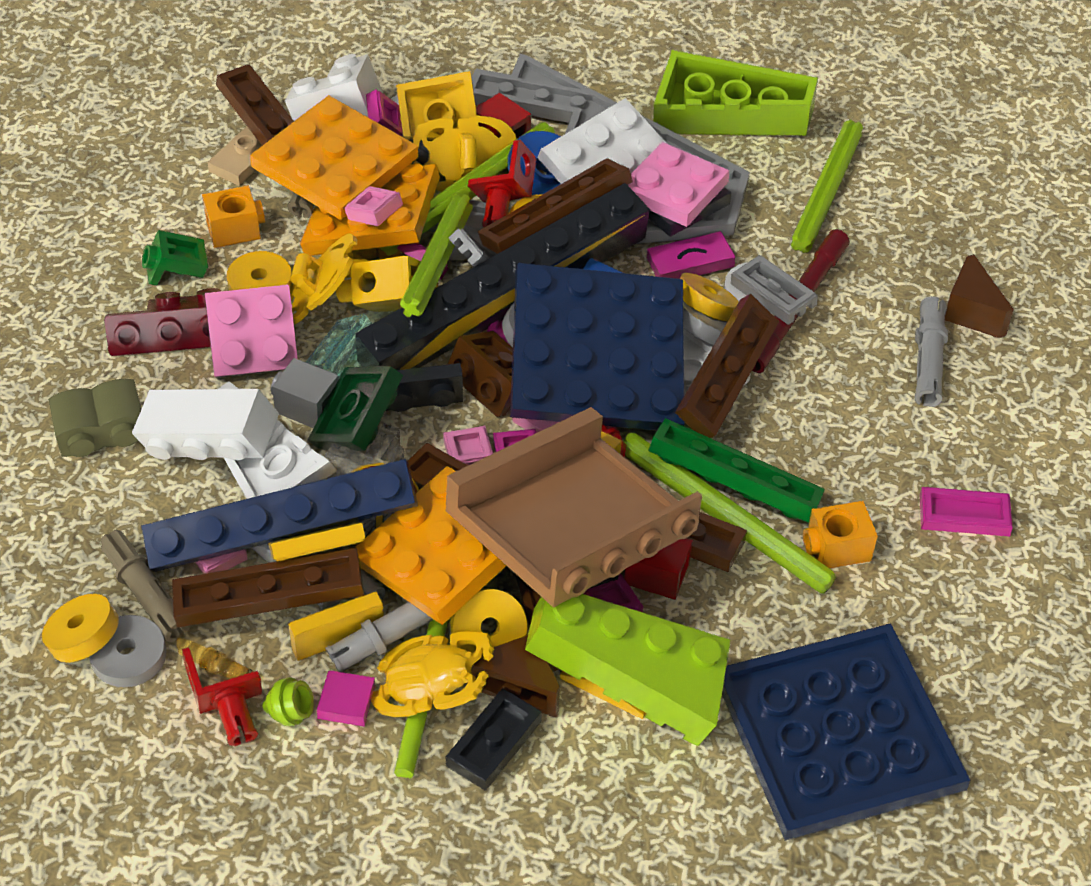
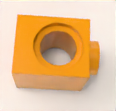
M249 185L202 194L206 223L214 248L261 239L259 224L265 223L264 210L261 200H253Z
M864 501L812 509L809 526L803 530V542L806 552L809 555H814L818 561L828 568L870 562L878 537Z

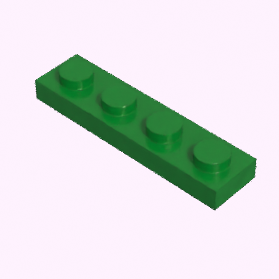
M666 418L655 433L648 449L649 452L658 455L666 463L683 466L698 473L709 482L721 483L739 491L742 496L749 500L761 501L779 509L789 518L801 519L808 523L812 509L818 507L825 491L820 486Z

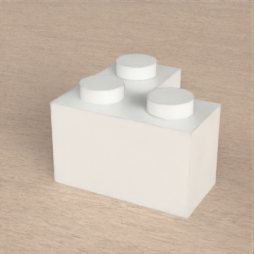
M348 54L335 60V64H333L327 77L315 80L314 77H307L295 82L285 99L292 119L294 121L328 95L368 117L366 94L376 89L382 92L369 55L356 57L355 54Z

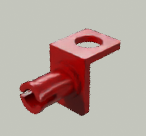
M521 140L513 141L509 174L468 180V187L486 203L484 219L482 221L483 228L506 216L509 213L511 200L532 196L536 157ZM521 155L525 161V175H523L520 166Z
M183 648L184 666L200 714L214 709L219 711L229 746L241 745L238 726L242 729L246 743L253 741L258 737V731L254 726L246 699L262 694L259 672L254 671L202 687L190 648Z

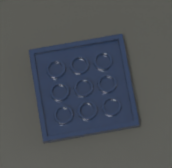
M525 263L517 264L510 417L561 422L592 407L603 416L602 424L604 426L657 431L665 418L684 426V421L675 413L684 397L683 279Z
M891 623L726 666L722 696L785 841L968 789L971 780Z

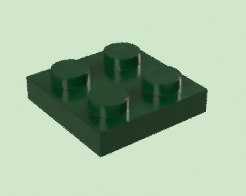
M391 366L345 367L307 441L323 450L365 451L367 446L375 440L379 430L378 425L386 409L395 401L398 393L397 387L404 375Z

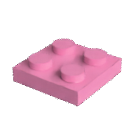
M662 142L631 173L633 182L628 186L650 211L687 227L729 182V170Z
M289 285L205 293L215 378L285 370L293 358L298 359Z

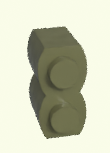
M115 379L101 383L92 389L78 388L66 390L48 399L55 437L63 457H84L105 446L127 447L135 442H139L132 434L141 412V404L134 379Z

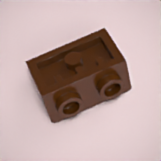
M495 331L459 336L448 364L460 363L463 387L496 417L506 415L511 404L512 346Z

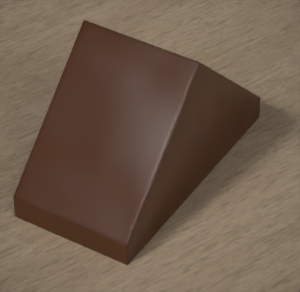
M974 254L966 257L950 293L945 321L997 338L1004 337L1007 334L1014 309Z
M528 635L493 647L492 659L487 661L482 654L481 658L471 667V674L476 679L483 670L489 675L486 679V684L482 687V693L495 697L503 688L542 711L543 714L556 718L559 711L560 685L548 662L525 650Z

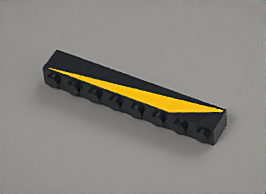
M626 183L618 186L435 288L421 316L412 314L409 318L403 314L405 309L401 307L355 333L358 363L362 367L391 366L396 370L422 367L453 349L459 336L481 333L488 329V326L496 321L499 323L503 320L505 314L515 302V277L518 263L584 269L590 258L603 263L646 238L650 209Z

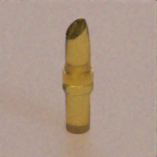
M177 637L178 653L183 656L182 649L189 647L194 663L213 675L219 674L227 679L253 672L252 669L227 658L226 654L212 647L207 648L194 641Z

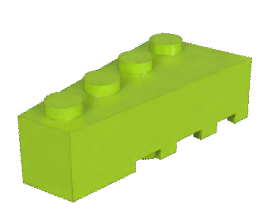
M672 50L654 102L653 122L676 134L807 135L815 105L818 78Z
M584 594L575 598L572 597L555 607H552L542 597L539 599L533 611L525 647L526 651L578 680L584 677L603 688L602 694L617 702L623 699L646 712L645 718L661 727L664 723L684 734L682 739L696 746H699L717 726L730 639Z

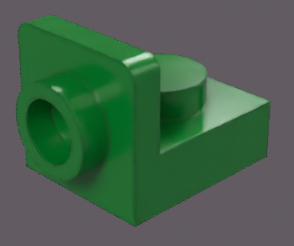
M158 230L152 244L145 246L142 255V267L147 269L148 284L157 286L164 271L203 278L208 269L204 239Z

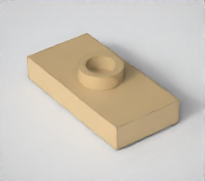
M247 126L208 161L210 173L238 186L256 171V169L251 167L250 155L262 146Z

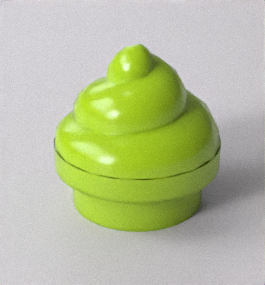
M292 677L279 679L267 693L262 708L272 719L284 726L299 725L303 719L309 718L313 712V693L309 685L303 680L297 681Z

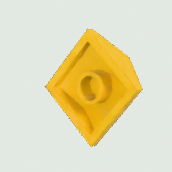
M470 71L396 85L403 136L414 137L417 124L438 118L453 119V128L458 129V119L477 116ZM433 129L427 137L437 138L444 133V129Z

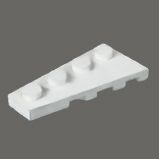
M228 381L218 389L238 388ZM279 420L276 421L263 458H243L238 461L224 458L247 499L327 479L337 472L329 460L315 452L299 436H295Z

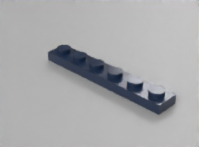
M406 459L141 525L149 569L157 572L265 545L270 542L416 507L418 503L409 463Z

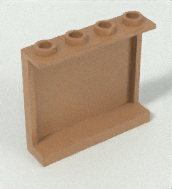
M592 407L447 475L446 512L552 607L572 597L575 598L582 595L592 586L609 577L612 578L619 575L624 569L644 558L654 556L659 550L679 539L689 537L697 530L699 524L702 494L697 491L680 501L674 498L601 439L603 416Z

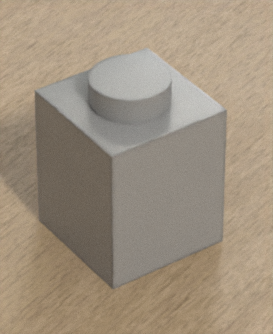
M293 358L285 370L278 372L272 381L271 394L273 395L274 408L278 411L279 415L314 428L339 380L338 375Z

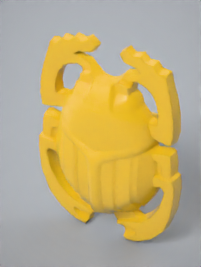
M470 116L469 118L458 119L457 129L453 128V119L438 118L417 124V129L414 131L415 136L412 139L413 143L418 145V148L422 139L423 146L429 151V160L424 165L436 164L438 172L445 177V181H438L436 188L437 191H443L455 183L454 181H458L516 140V135L511 127L504 121L493 117ZM478 123L488 124L495 128L501 137L498 138L490 130L478 126ZM437 128L444 129L442 135L433 139V141H427L430 131Z
M346 234L339 238L319 259L306 253H300L296 256L291 274V282L293 284L290 290L291 302L294 298L292 303L294 325L303 320L308 315L309 310H313L318 305L321 306L341 285L353 263V260L347 254L352 253L353 245H357L358 240L354 235Z
M462 631L450 634V645H447L449 640L445 636L433 637L432 635L411 638L396 645L386 653L378 664L377 669L386 675V683L380 685L379 690L372 693L371 702L374 708L381 715L408 717L431 710L432 704L435 709L443 710L477 699L489 675L483 670L476 679L471 674V667L481 658L482 654L485 660L489 661L492 659L494 648L492 647L491 636L488 633ZM473 644L476 646V651L474 653L461 649V646ZM465 683H467L464 689H462L458 693L451 695V693L454 690L462 687ZM393 697L396 702L405 706L393 705L388 702V699Z

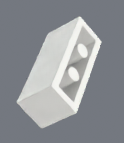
M259 389L149 390L132 434L145 447L149 455L162 460L170 459V457H190L196 460L215 457L237 461L243 458H263L279 413Z

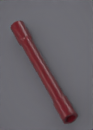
M838 229L831 230L798 281L815 292L829 270L836 265L849 246L850 239L848 235ZM795 314L794 322L789 325L776 317L779 323L752 370L753 372L758 374L764 372L778 351L781 341L798 318L797 314Z

